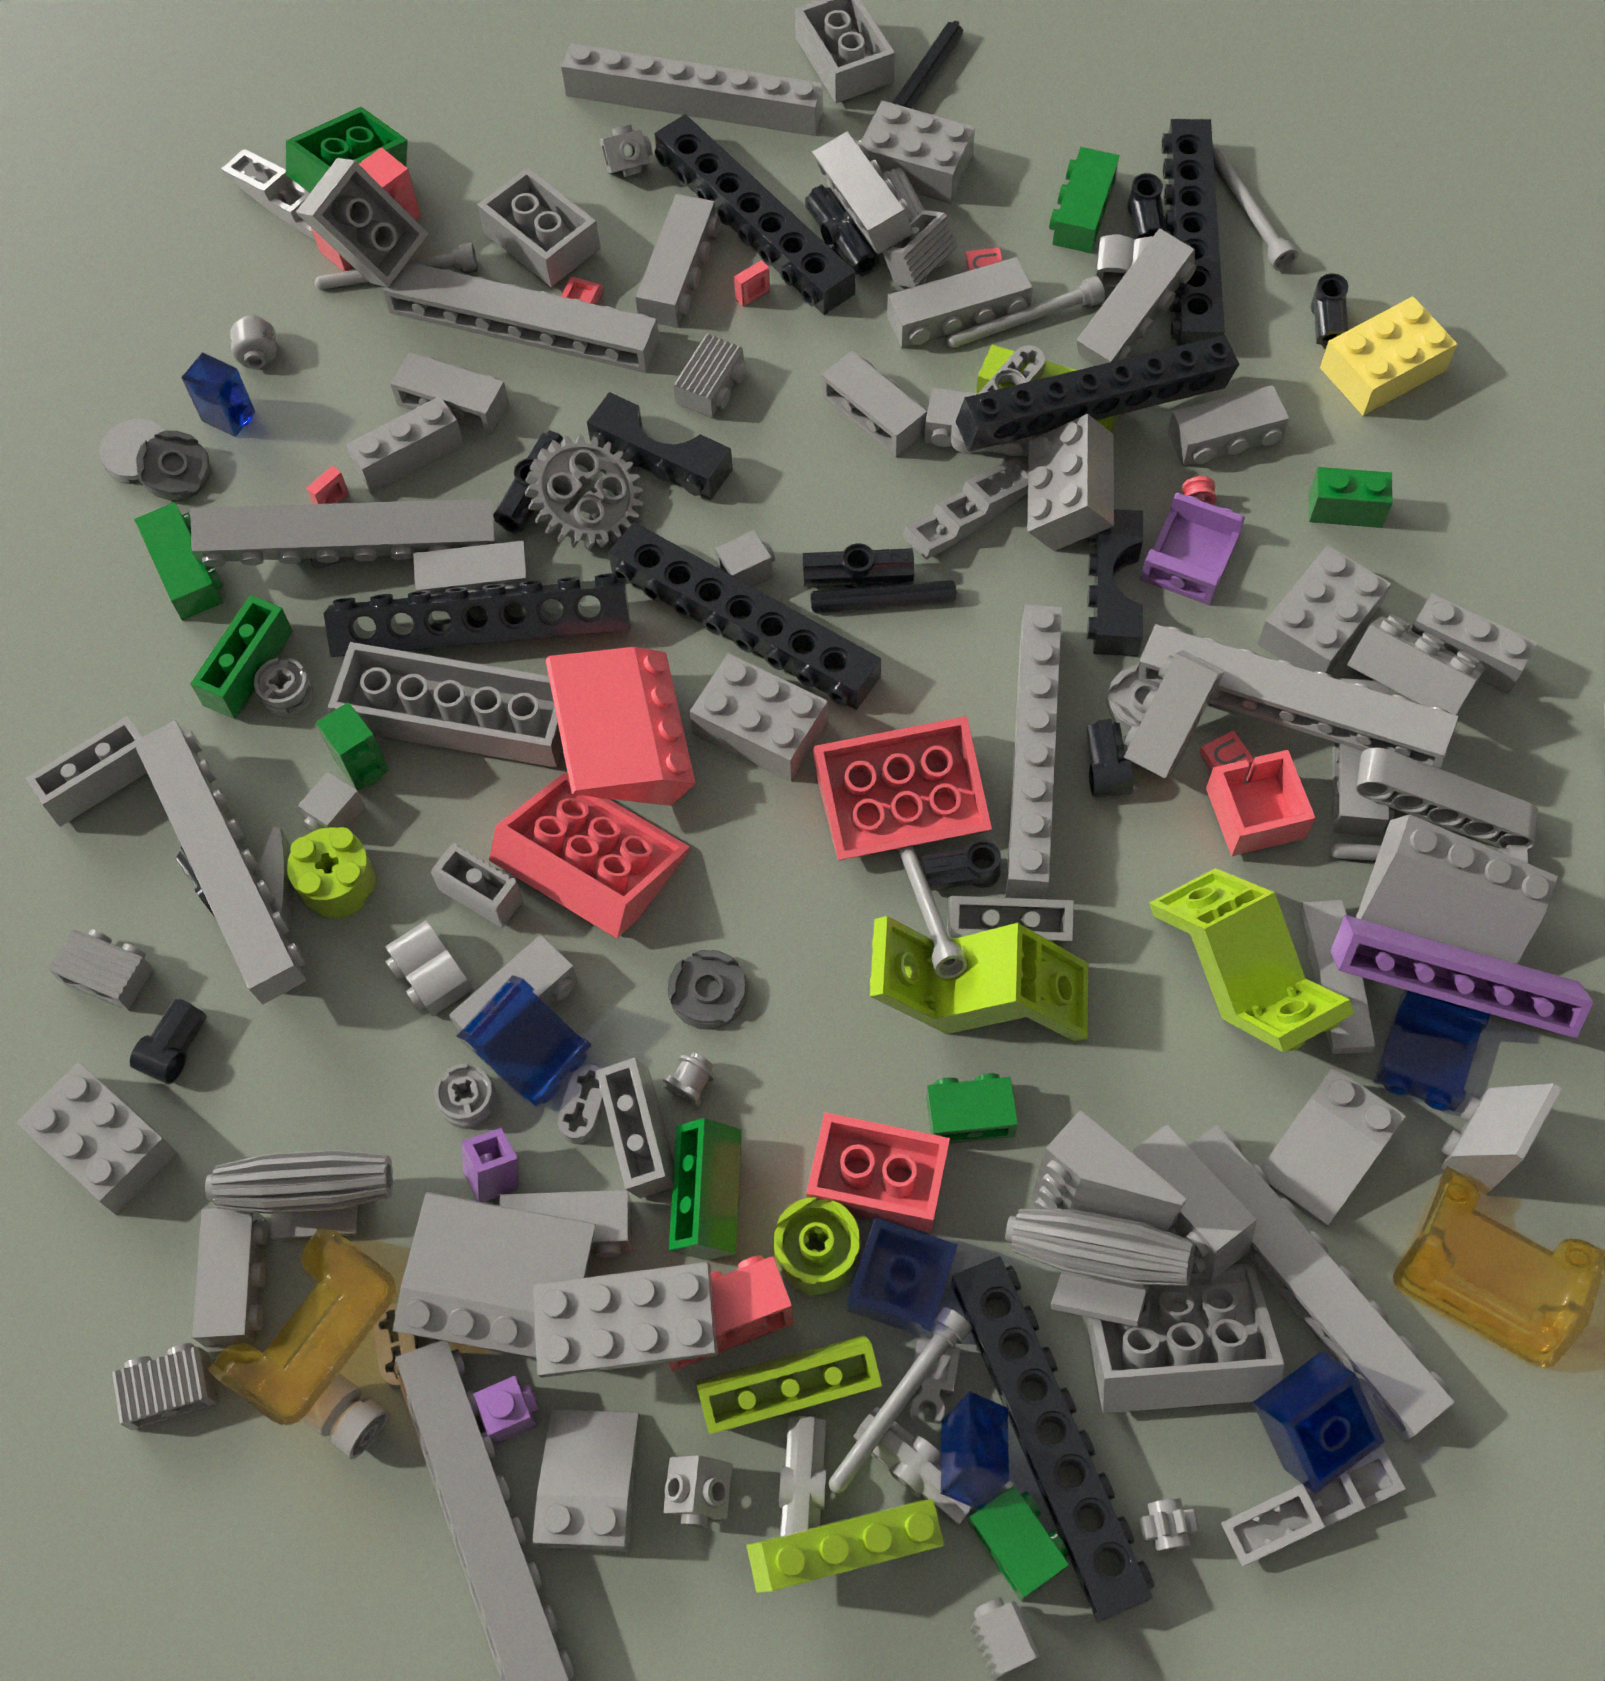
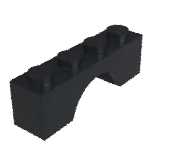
M611 392L606 395L587 421L590 442L593 437H597L598 447L603 448L608 442L611 443L610 453L615 454L622 451L623 455L621 458L625 462H632L633 467L639 466L652 472L662 481H671L683 487L692 495H700L712 500L733 470L731 448L704 435L699 434L689 441L678 444H666L651 439L642 430L639 405Z
M1114 509V526L1088 537V545H1095V554H1089L1088 576H1094V585H1089L1087 607L1094 608V617H1088L1087 639L1093 640V654L1139 655L1143 638V605L1129 599L1119 590L1115 583L1114 575L1123 567L1139 562L1143 544V511Z

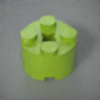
M330 827L318 829L304 837L297 838L292 843L287 863V873L291 884L306 907L323 917L335 919L350 916L365 905L364 901L370 893L373 894L376 887V872L363 844L348 828Z
M811 1197L793 1203L781 1214L775 1228L773 1246L776 1264L782 1277L792 1287L809 1296L827 1294L845 1285L855 1273L860 1258L859 1228L849 1210L833 1200L828 1201ZM814 1240L818 1245L824 1243V1250L818 1252L816 1249L810 1251L809 1242Z

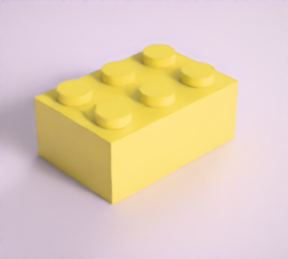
M1412 296L1329 340L1320 369L1360 414L1364 416L1447 371L1458 343Z

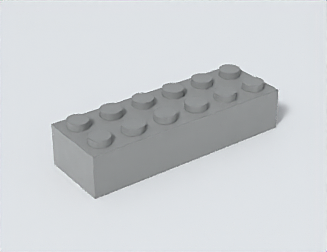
M350 642L328 704V709L331 713L349 702L374 736L557 768L563 748L549 676Z

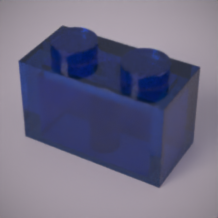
M202 352L181 377L202 422L234 437L251 422L256 411L236 367Z
M969 1391L942 1420L941 1494L981 1510L1009 1481L1008 1407Z

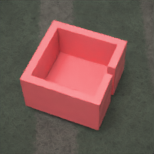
M1289 750L1255 757L1246 778L1248 783L1245 784L1243 782L1250 767L1247 760L1213 767L1206 791L1231 857L1307 838L1314 823L1315 815Z

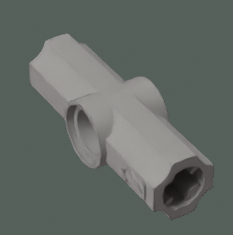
M877 1406L869 1413L854 1434L853 1439L856 1442L880 1411V1408ZM895 1421L871 1453L873 1457L889 1468L888 1472L904 1488L917 1497L922 1495L925 1499H933L935 1507L958 1526L966 1519L983 1495L978 1487L949 1466L944 1455L931 1443L919 1435H911Z
M806 1416L788 1418L785 1466H782L780 1478L779 1508H782V1520L779 1536L820 1526L821 1511L825 1510L827 1469H824L827 1437L825 1419Z

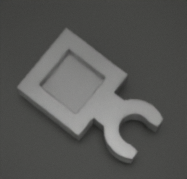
M917 1340L913 1364L930 1341ZM948 1347L919 1386L922 1391L912 1402V1419H917L920 1406L928 1403L936 1409L934 1423H941L944 1417L945 1406L940 1398V1392L953 1395L960 1347Z

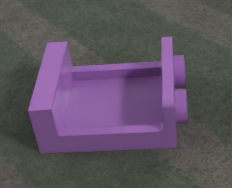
M1176 493L1153 549L1149 550L1145 559L1140 580L1210 605L1239 539L1245 517L1230 509L1220 508L1203 502L1194 496Z

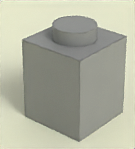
M755 530L715 548L717 568L751 587L773 577L772 562L775 561L774 552L767 541L762 542Z
M328 771L298 805L305 819L303 825L310 832L330 827L349 828L366 808L356 789Z

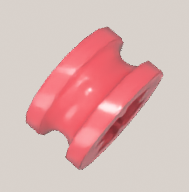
M1197 476L1183 483L1182 492L1184 495L1194 496L1211 505L1216 502L1215 482L1210 477Z

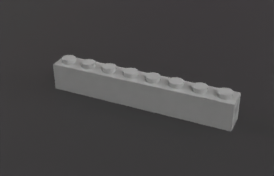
M574 43L569 44L561 65L565 93L569 97L681 115L686 114L693 117L816 136L823 114V83Z
M407 262L390 286L383 289L389 313L644 373H647L659 343L656 318L644 314L617 310L610 306L604 307L586 303L579 299L564 298L544 291L538 292L525 289L514 284L490 281L483 277L464 275L448 269L442 270L429 267L418 262Z
M492 498L190 508L192 553L197 563L202 562L203 565L209 567L223 566L227 561H241L244 565H260L264 562L263 560H279L280 563L296 564L301 562V559L316 558L317 561L324 563L336 562L339 560V557H354L357 561H372L376 559V556H391L396 560H408L413 558V553L494 544Z
M1024 605L1020 633L1005 898L1045 899L1049 884L1062 607Z
M1155 624L1139 660V681L1159 687L1163 678L1158 676L1168 655L1174 657L1177 652L1184 650L1225 671L1209 703L1362 751L1369 748L1388 749L1439 769L1442 767L1459 717L1450 714L1447 710L1440 707H1427L1411 702L1406 697L1400 695H1387L1377 692L1364 684H1351L1335 679L1325 672H1312L1298 668L1288 661H1275L1259 656L1249 649L1239 650L1223 645L1213 638H1200L1187 634L1176 627H1164Z
M175 720L134 741L137 752L248 989L263 1005L306 982L307 980L300 968L306 964V961L296 943L294 942L289 945L285 934L291 932L281 912L278 910L274 913L269 904L275 901V897L264 879L258 881L254 873L260 870L259 864L249 848L243 850L240 841L244 840L245 836L234 818L228 819L225 812L230 810L231 807L221 789L214 790L211 782L216 780V776L206 759L200 761L197 753L202 751V747L192 730L185 733Z
M1216 1124L1188 1145L1257 1219L1251 1249L1246 1255L1404 1442L1419 1433L1455 1403L1448 1395L1450 1389L1445 1381L1437 1373L1429 1372L1418 1360L1419 1354L1415 1346L1406 1337L1398 1336L1387 1323L1388 1317L1384 1310L1376 1302L1368 1301L1357 1289L1358 1282L1353 1274L1346 1267L1338 1266L1327 1254L1328 1247L1317 1233L1309 1232L1298 1220L1299 1214L1293 1204L1286 1198L1282 1197L1280 1199L1272 1190L1266 1173L1258 1165H1251L1241 1153L1242 1148L1239 1142L1231 1133L1223 1132Z
M441 1340L397 1356L395 1358L394 1370L501 1681H569L573 1679L574 1672L568 1654L565 1650L558 1652L553 1638V1634L558 1632L554 1614L549 1605L542 1607L537 1593V1589L542 1588L539 1572L534 1561L526 1562L521 1545L526 1544L521 1522L518 1517L511 1519L505 1502L511 1500L506 1480L502 1474L496 1476L490 1461V1459L495 1458L491 1438L487 1432L480 1433L475 1417L480 1416V1411L473 1394L474 1392L472 1390L466 1392L460 1376L465 1375V1367L458 1349L451 1351L448 1341Z

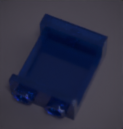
M512 975L456 1037L526 1102L538 1106L541 1102L544 1104L551 1100L560 1088L558 1083L568 1072L577 1070L587 1058L585 1052L592 1044L575 1033L533 992L534 988L521 977Z
M1405 990L1400 997L1374 1082L1384 1085V1088L1393 1094L1401 1096L1409 1094L1425 1100V1104L1433 1109L1455 1111L1465 1100L1467 1091L1464 1090L1478 1040L1481 1032L1488 1025L1491 1014Z

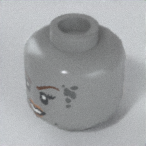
M248 315L233 324L230 330L231 351L236 362L251 369H260L275 360L277 356L276 332L270 322L260 316Z

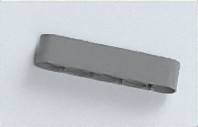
M1369 748L1362 752L1356 786L1357 793L1360 796L1499 848L1506 849L1507 845L1526 846L1527 851L1535 846L1538 809L1535 805L1388 749Z

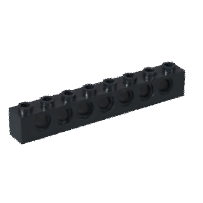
M682 115L654 133L656 144L654 152L658 162L663 167H668L676 175L678 181L683 186H688L696 194L697 198L715 201V212L720 217V221L726 226L729 225L737 232L745 245H750L756 250L766 265H771L775 268L787 285L794 286L802 294V297L809 306H815L825 315L855 295V271L688 115Z
M1171 119L1169 132L1162 135L1161 153L1167 154V158H1164L1163 179L1168 180V184L1165 185L1164 205H1170V210L1166 212L1167 231H1171L1173 237L1195 249V272L1186 284L1181 282L1175 290V298L1169 307L1170 312H1175V318H1172L1171 340H1177V346L1222 336L1225 333L1211 119Z
M1226 335L1217 336L964 398L955 422L968 452L1044 434L1086 414H1089L1095 420H1100L1225 389L1240 364Z
M636 522L630 525L608 552L612 573L617 574V578H626V584L631 583L642 589L654 601L661 600L667 603L682 617H692L699 621L711 633L715 635L722 634L731 639L741 650L748 653H756L763 657L773 668L788 671L795 675L803 685L820 689L839 705H848L857 710L881 678L880 657ZM649 565H655L654 567L646 568ZM678 582H686L685 584H682V585H677V584H676V583H678ZM707 599H717L713 602L706 601ZM747 616V618L737 619L736 617ZM769 633L779 634L777 636H767ZM800 650H808V651H810V652L807 653V654H799V653H797V652L800 651ZM838 667L842 670L838 672H832L828 669Z
M607 573L596 575L594 581L580 582L579 577H565L558 579L557 584L543 585L540 580H531L520 583L518 588L505 589L504 584H490L483 586V591L468 592L466 587H456L445 590L443 595L431 596L430 591H415L409 593L408 598L393 599L392 594L375 595L370 597V601L357 603L355 598L351 597L336 599L333 601V605H329L323 613L330 657L345 656L350 642L405 651L630 630L631 620L626 578H617V574ZM585 596H594L599 600L600 607L593 611L586 610L581 606L580 600ZM548 599H555L562 604L563 610L558 614H550L544 609L543 603ZM519 603L524 607L526 614L519 618L512 617L508 614L506 605ZM473 606H480L487 611L488 618L484 621H477L470 616L469 609ZM439 609L446 611L451 618V622L448 624L437 623L432 617V612ZM398 613L409 615L413 620V626L410 628L399 626L395 620V615ZM358 618H371L376 625V630H363L358 624Z
M998 1256L952 1275L951 1287L965 1319L972 1327L971 1333L1059 1537L1069 1552V1560L1097 1624L1148 1602L1153 1598L1149 1589L1155 1587L1151 1573L1143 1560L1136 1561L1129 1544L1134 1543V1537L1130 1526L1124 1516L1117 1518L1110 1502V1500L1115 1498L1112 1486L1104 1472L1098 1474L1090 1458L1095 1455L1091 1439L1085 1429L1078 1431L1072 1414L1076 1413L1075 1404L1066 1387L1060 1389L1053 1375L1054 1372L1058 1371L1055 1359L1048 1346L1041 1348L1035 1331L1039 1330L1036 1316L1029 1305L1023 1307L1016 1292L1021 1290V1285L1012 1265L1005 1267L1001 1256ZM990 1300H1000L1006 1304L1009 1313L1002 1318L992 1317L986 1311L985 1304ZM1009 1340L1020 1341L1025 1346L1027 1355L1021 1359H1012L1005 1354L1003 1344ZM1026 1381H1036L1043 1387L1045 1397L1039 1401H1031L1023 1395L1021 1385ZM1047 1422L1057 1424L1063 1432V1440L1057 1444L1046 1442L1040 1434V1426ZM1063 1465H1073L1078 1468L1082 1475L1081 1485L1068 1487L1063 1484L1059 1478V1468ZM1092 1508L1100 1515L1101 1527L1099 1530L1087 1531L1080 1525L1078 1521L1080 1509ZM1107 1551L1118 1557L1121 1564L1119 1575L1111 1577L1101 1572L1097 1563L1099 1553Z

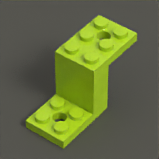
M1214 868L1149 902L1155 918L1191 935L1221 1018L1284 1053L1302 1047L1306 1040L1321 1032L1337 1028L1341 1021L1355 1014L1350 999L1305 978L1275 892Z
M889 916L874 919L870 997L945 1034L1028 1017L1074 1042L1088 1039L1089 963L1025 926L1015 923L951 939L950 941L962 948L967 960V968L961 975L955 978L943 979L937 976L931 961L935 947L932 939Z

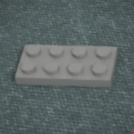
M708 1262L533 1285L537 1375L542 1378L718 1356L711 1265Z

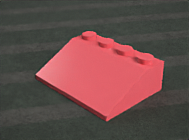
M627 647L554 655L546 659L572 794L672 806L696 784L666 652Z
M967 716L814 746L812 755L838 861L992 830Z
M564 772L496 825L489 861L617 939L641 917L689 853L690 846L608 798L572 794L568 774Z

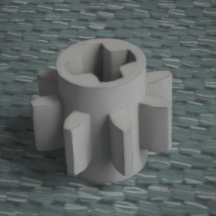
M1181 1498L1165 1499L1147 1504L1149 1515L1142 1516L1139 1519L1144 1542L1155 1540L1157 1552L1179 1550L1191 1546L1189 1535L1196 1534L1199 1531L1195 1509L1183 1510Z

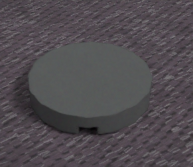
M162 431L155 434L154 438H151L148 442L146 440L140 446L136 456L137 474L144 488L156 497L166 500H184L196 495L206 485L210 475L209 455L205 448L193 436L180 431Z
M700 950L692 953V956L687 957L684 961L682 959L675 965L668 980V997L674 1013L684 1023L698 1029H716L731 1023L741 1014L747 1002L748 982L745 973L732 956L718 950Z

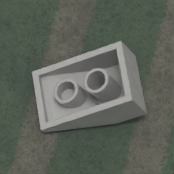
M1333 1066L1261 1169L1270 1180L1269 1186L1274 1191L1327 1228L1406 1115Z
M1554 1083L1489 1088L1480 1099L1472 1096L1460 1115V1118L1466 1121L1461 1132L1453 1130L1441 1152L1447 1155L1441 1169L1487 1195L1524 1160L1562 1088Z
M551 1410L537 1491L533 1544L539 1549L630 1552L639 1413Z

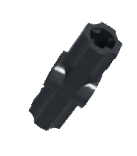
M823 184L813 188L811 193L805 198V207L820 226L825 244L833 251L837 250L844 261L855 271V274H860L862 277L871 273L873 268L879 263V254L877 255L831 188H826Z
M551 430L546 433L542 432L528 457L519 461L515 466V479L493 514L494 521L501 525L504 530L514 534L518 531L522 532L535 510H529L528 508L531 500L534 498L525 496V492L530 485L525 481L531 471L530 466L533 460L538 459L537 457L542 448L548 450L553 440L561 446L563 437L559 433Z
M856 543L849 545L844 551L803 553L804 586L845 585L847 588L869 587L873 583L914 582L913 548L872 550L865 544ZM855 566H862L863 568H859V569H858V568H853V567H855Z

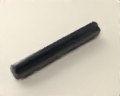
M958 21L948 22L893 101V104L910 109L913 108L962 36L963 28L960 27Z
M946 580L818 590L811 592V609L813 612L818 613L954 602L956 600V585L954 581Z

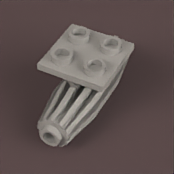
M338 1149L264 1154L215 1166L213 1173L206 1177L205 1193L207 1200H213L217 1209L271 1214L270 1239L272 1241L357 1235L358 1205L391 1197L393 1191L392 1161L387 1154Z
M1020 1209L1016 1217H1009L1006 1227V1242L1012 1243L1014 1253L1062 1270L1052 1298V1310L1138 1327L1150 1285L1188 1286L1192 1277L1195 1260V1242L1142 1222L1078 1210Z

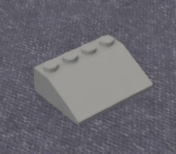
M1409 814L1390 820L1356 918L1517 964L1546 914L1558 876Z
M1081 1110L1046 1147L1031 1196L1035 1200L1034 1206L1036 1209L1084 1211L1142 1222L1167 1232L1170 1231L1187 1200L1185 1196Z
M426 1192L400 1288L393 1331L536 1357L533 1285L586 1278L596 1223Z
M1253 1262L1233 1264L1212 1282L1203 1272L1197 1274L1192 1271V1277L1188 1286L1150 1285L1138 1327L1087 1317L1095 1379L1103 1413L1280 1399L1284 1362Z

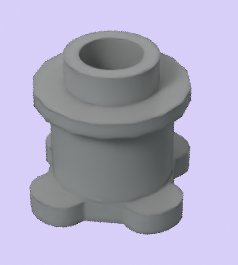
M693 1052L690 1056L681 1055L679 1058L681 1064L673 1076L666 1075L663 1082L666 1083L665 1089L670 1093L679 1096L695 1107H699L702 1103L699 1099L701 1091L706 1083L713 1081L716 1076L711 1071L713 1064L705 1057Z

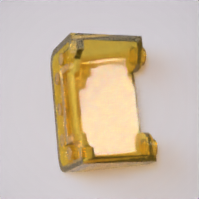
M1447 1166L1438 1179L1397 1263L1393 1274L1395 1286L1411 1299L1528 1364L1543 1368L1555 1365L1589 1324L1605 1270V1251L1587 1241L1573 1238L1563 1240L1553 1252L1474 1210L1480 1197L1479 1188L1470 1178Z
M322 1227L316 1230L301 1252L303 1269L318 1284L264 1353H261L255 1347L245 1342H235L226 1346L207 1368L218 1381L273 1422L280 1425L295 1424L307 1415L396 1296L397 1286L395 1280L386 1269L337 1231Z

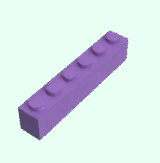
M1348 915L1344 916L1330 950L1339 971L1573 1038L1578 1037L1594 1003L1578 981Z

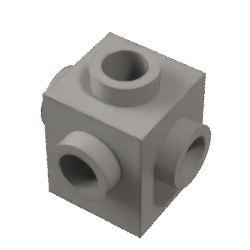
M631 124L613 128V136L599 139L608 173L622 170L624 176L643 172L642 165L650 163L648 156L652 155L653 152L649 136L647 134L643 135L641 129L632 130ZM626 144L631 147V154L629 156H626L624 153Z
M700 1455L670 1457L663 1513L681 1517V1525L697 1528H707L708 1520L727 1519L733 1463Z

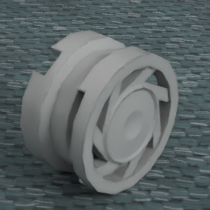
M279 658L269 660L255 674L254 687L256 693L270 714L278 717H291L300 714L312 701L314 690L304 667L294 659L279 660Z
M468 1063L457 1064L447 1069V1073L441 1079L438 1078L434 1088L435 1101L444 1118L453 1126L463 1129L475 1128L485 1123L492 1116L497 1104L496 1091L487 1073L479 1067L469 1066Z

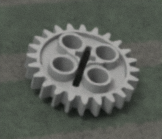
M579 434L575 444H573L571 439L565 436L561 446L553 440L548 450L542 448L537 457L538 459L533 460L530 466L531 471L525 481L530 484L525 492V496L534 498L531 500L528 508L529 510L540 511L535 519L536 523L543 521L549 523L545 531L546 534L554 530L559 532L558 542L561 543L567 536L571 538L572 548H575L580 540L584 541L587 550L591 549L595 540L601 548H605L609 539L613 543H617L621 534H624L630 525L638 519L639 515L636 512H639L643 505V502L638 500V498L641 496L643 488L634 485H636L640 476L628 473L633 465L632 462L623 464L620 462L623 455L622 451L614 455L610 453L611 443L608 442L603 448L598 447L597 437H593L590 444H585L583 435ZM576 465H582L588 472H582ZM599 472H603L605 475L595 483L592 490L587 491L570 512H565L564 509L574 501L577 494L582 493ZM553 488L562 489L566 495H559ZM603 489H609L615 494V497L607 495ZM581 512L589 513L594 520L586 519Z

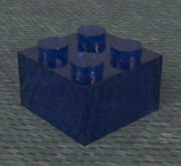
M875 1217L847 1299L848 1311L930 1339L934 1328V1321L938 1315L955 1261L958 1244Z
M1323 1351L1253 1401V1405L1284 1470L1315 1494L1385 1442L1355 1373Z

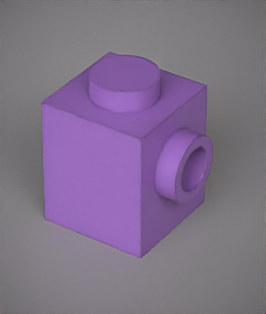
M502 1128L462 1141L463 1174L478 1202H485L501 1194L518 1190V1158Z
M516 1376L473 1393L487 1434L496 1444L538 1426L533 1414L534 1411L539 1410L534 1392L530 1384L523 1387Z

